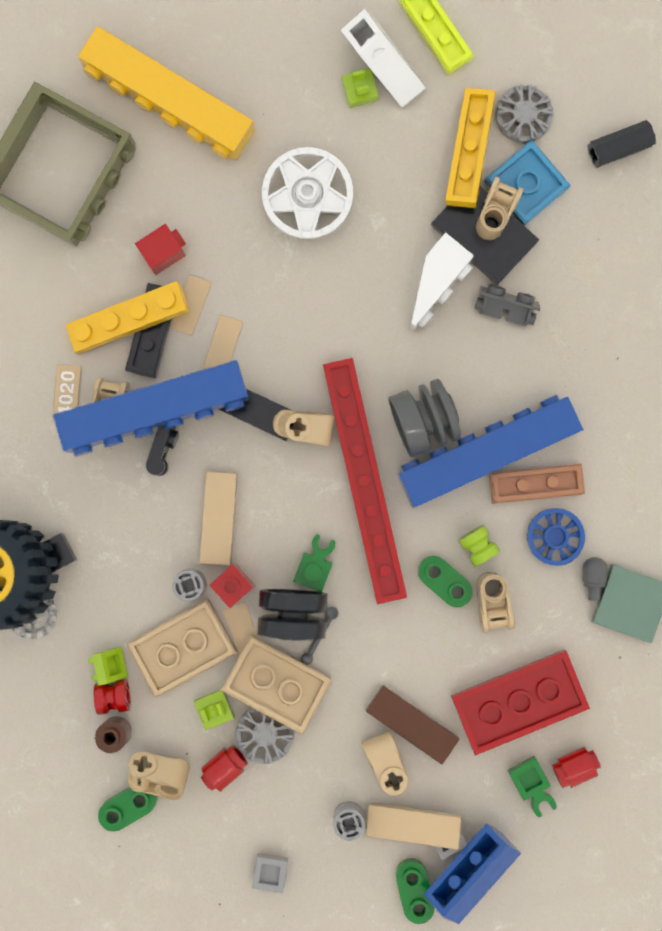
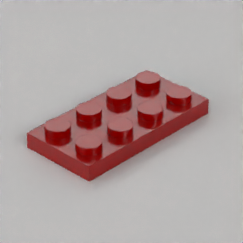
M564 649L451 695L475 756L590 709L568 653Z

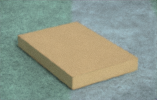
M209 599L202 601L126 644L155 698L237 653Z
M251 635L221 691L303 735L332 679Z

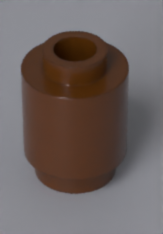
M119 716L110 717L103 722L95 733V742L98 748L106 753H115L121 750L132 734L129 722ZM109 732H112L115 735L116 739H113L109 735Z

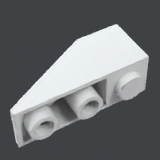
M366 9L361 11L341 29L359 56L402 108L426 89L384 29Z
M446 232L426 255L423 262L409 328L412 331L418 325L423 328L434 315L430 310L437 302L443 305L453 293L450 286L456 279L462 282L473 269L470 262L474 255Z

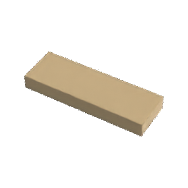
M206 471L199 559L201 564L231 565L238 475L236 473Z
M370 803L368 805L366 833L368 837L456 850L460 848L462 815Z

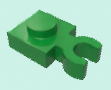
M316 534L312 540L313 555L304 552L293 582L322 592L333 564L325 560V557L334 550L335 541L331 540L327 549H321L318 546L320 535Z
M535 756L507 770L523 801L532 797L531 808L536 816L539 818L542 816L539 804L543 801H547L553 810L557 808L556 802L551 795L543 791L551 785Z

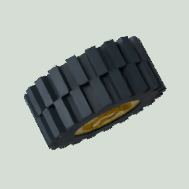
M0 520V557L3 560L0 561V588H4L0 593V630L23 627V624L35 621L37 619L35 614L44 613L49 607L43 601L54 598L56 591L49 588L51 583H58L59 575L52 574L51 567L58 566L57 558H49L47 554L54 550L50 542H40L44 538L40 531L31 530V525L18 523V521Z

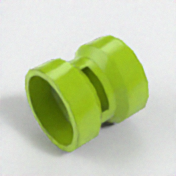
M485 525L479 526L458 540L462 548L472 552L469 559L474 567L488 561L500 552L496 543L488 542L490 540L488 537L489 531Z

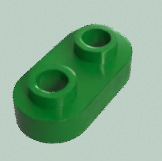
M429 556L420 562L418 566L420 580L448 605L462 607L471 600L473 590L469 581L442 558ZM437 566L439 568V575L434 578L430 577L428 574L429 568ZM456 586H460L463 590L462 595L458 598L452 595V589Z
M128 787L104 802L98 812L99 823L108 831H119L150 813L157 803L158 796L136 792ZM138 795L143 796L146 803L143 805L138 804L135 797ZM109 812H116L119 816V819L115 821L111 820L109 818Z
M404 859L396 868V880L403 911L410 922L423 924L429 921L434 914V906L424 895L430 887L426 868L418 859ZM410 873H414L418 876L417 879L413 882H410L406 879L407 875ZM422 904L424 910L422 912H415L413 910L414 906Z

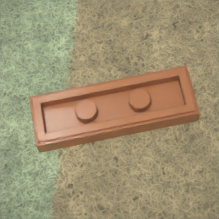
M582 464L489 473L492 504L585 494Z

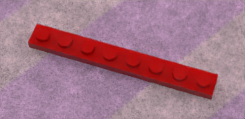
M353 358L323 364L376 603L378 605L407 598Z

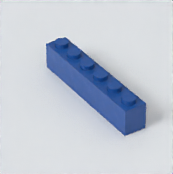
M235 360L53 414L63 451L74 453V456L77 457L93 452V446L103 443L105 448L123 443L122 438L134 435L136 439L152 435L154 433L153 429L165 425V429H172L184 425L183 420L195 416L196 420H203L214 416L213 411L225 407L226 411H233L244 407L243 402L249 400L239 364Z
M557 395L540 402L542 408L531 413L530 408H526L512 415L515 421L503 425L500 420L485 427L487 434L476 438L474 433L457 440L459 446L450 451L444 446L429 453L431 459L420 464L419 460L415 459L402 465L403 472L397 476L412 508L583 431L584 429L569 397L567 396L559 400Z

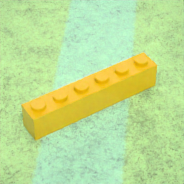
M99 26L95 28L78 55L84 67L83 71L89 77L96 81H99L101 78L108 82L110 89L118 95L124 97L127 94L135 99V104L147 112H150L151 109L161 115V120L173 128L178 125L185 129L188 137L197 143L202 141L212 146V151L224 159H227L229 156L237 161L255 132L252 119Z

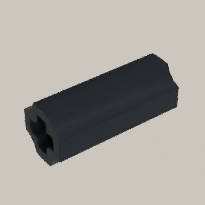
M648 120L590 141L588 153L593 165L598 168L652 147L656 144V135L652 125Z

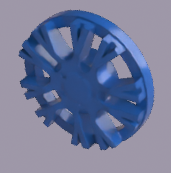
M551 508L540 512L531 520L526 539L531 553L538 560L548 565L560 566L572 562L581 553L585 543V531L581 521L573 513L565 509ZM552 513H556V525H552ZM563 515L571 519L566 527L561 525ZM544 516L548 521L546 528L537 523ZM577 526L578 531L571 534L568 533L567 529ZM534 528L544 531L543 535L533 534ZM570 537L579 538L577 548L568 544ZM540 538L543 540V545L536 549L533 540ZM546 546H547V547H549L550 549H549V551L547 552L546 556L543 557V556L541 555V553L544 551V549H545ZM565 546L572 553L569 557L562 550ZM555 549L560 552L561 560H552V552Z

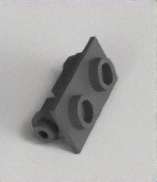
M488 284V287L480 286V295H483L484 298L478 297L474 308L480 310L479 314L500 319L503 309H508L506 321L525 327L528 324L534 325L537 314L532 313V311H540L539 302L535 301L534 296L518 292L517 296L505 293V288L494 284Z

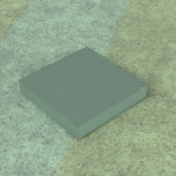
M611 564L607 575L606 587L602 589L601 600L597 603L591 622L652 644L662 616V582Z

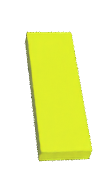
M399 0L400 5L447 75L473 60L474 54L437 0Z

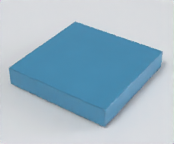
M532 140L485 178V183L490 188L497 176L500 178V182L516 189L519 187L524 189L513 212L514 217L523 225H526L571 186Z

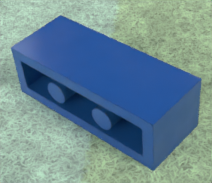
M486 823L424 895L443 918L460 924L520 856L521 852L501 831Z

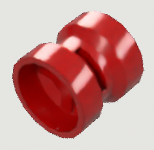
M127 680L117 681L111 686L107 684L98 685V683L94 685L93 700L95 711L98 715L108 714L111 709L119 712L130 711L131 695Z

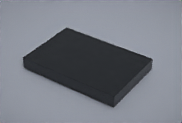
M480 186L477 208L447 205L432 221L431 226L442 236L446 232L473 254L474 257L471 263L495 285H498L537 244L539 239L513 215L510 216L507 225L498 238L490 241L482 239L476 232V223L485 205L484 201L488 192ZM494 218L484 219L487 226L491 228L499 227L498 222Z

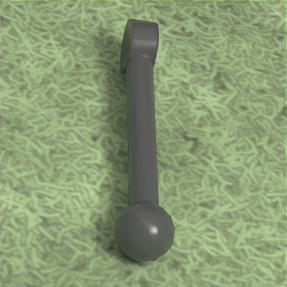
M336 607L327 609V617L325 619L326 630L332 619L338 617L339 612ZM321 639L314 640L308 652L301 656L302 663L305 665L312 663V655Z

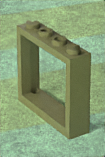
M34 81L0 140V188L48 106L117 143L116 148L69 230L62 228L0 193V205L77 247L80 241L83 242L88 237L91 230L90 223L94 216L102 212L106 203L104 198L110 188L114 189L117 186L121 177L120 170L124 163H129L133 158L136 149L135 142L130 133Z

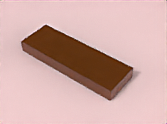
M384 685L381 686L366 708L368 714L442 765L460 740L458 736Z

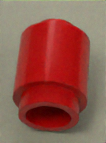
M231 745L228 749L224 747L201 767L203 772L201 779L211 791L217 789L221 792L244 772L243 768L248 762L234 745Z
M585 747L558 758V762L552 764L553 771L562 788L567 786L573 788L597 777V769L601 768L593 750L588 752Z

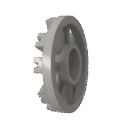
M523 84L516 85L504 93L497 105L496 121L498 127L506 137L513 141L528 143L531 140L535 141L542 137L551 125L553 118L551 100L547 94L537 89V86H531L530 84L528 86H523ZM523 92H527V100H523ZM517 94L519 102H514L509 97ZM533 94L540 98L538 102H532L531 96ZM503 104H506L510 107H513L514 109L512 110L502 106ZM545 105L546 108L537 111V107ZM501 115H511L512 120L504 124ZM546 115V123L538 120L537 116ZM533 122L540 129L538 133L532 125ZM515 123L518 127L512 133L509 129ZM521 127H527L530 136H520Z
M250 708L242 715L236 728V741L240 751L249 760L256 763L268 764L278 761L289 751L293 743L294 730L285 725L280 727L274 726V719L271 718L270 722L265 721L266 715L263 713L262 721L259 723L255 722L251 714L257 710ZM245 720L255 725L253 730L243 725ZM277 730H289L288 735H277ZM241 731H249L252 733V738L242 742ZM277 739L287 741L283 750L275 745ZM255 741L257 745L248 752L245 748ZM271 745H273L274 750L277 754L273 757H271L270 752L267 748ZM259 747L265 748V758L255 757Z

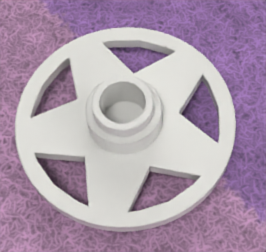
M313 147L293 149L278 157L267 170L262 184L263 206L271 222L285 234L300 239L320 238L336 230L347 218L353 202L352 180L344 164L331 153ZM310 155L323 159L307 170L294 158ZM280 168L285 186L268 196L270 181L276 170ZM337 169L345 181L347 197L330 187ZM294 212L298 230L285 225L274 213ZM321 212L340 214L330 225L316 230Z

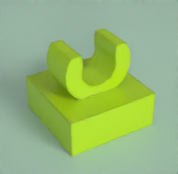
M370 68L342 75V83L349 108L378 101L379 96Z
M122 647L111 648L92 654V657L88 659V664H94L96 673L91 678L97 681L98 685L109 684L128 677Z
M221 689L194 701L205 731L230 721L235 717L227 696Z

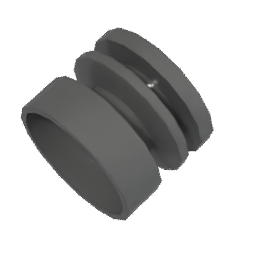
M439 379L430 382L432 396L424 384L419 385V401H415L408 390L388 397L395 424L410 458L430 451L429 436L434 435L440 446L447 444L444 430H446L452 442L461 439L459 417L455 404Z

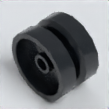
M260 589L259 607L267 611L278 612V614H265L259 617L257 635L292 641L324 639L326 621L320 617L308 616L307 613H322L326 611L328 593L294 589Z

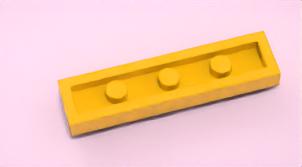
M465 88L445 199L446 205L477 208L496 90Z
M175 281L65 325L74 353L79 355L190 311L181 284Z

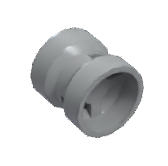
M187 569L180 572L173 581V591L183 601L197 599L203 595L207 587L204 574L196 569Z
M347 801L339 804L333 815L334 830L337 836L347 841L359 838L365 828L363 810L355 802Z

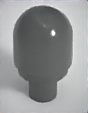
M598 557L587 559L582 567V582H584L585 587H588V600L600 601L601 588L606 587L607 565Z

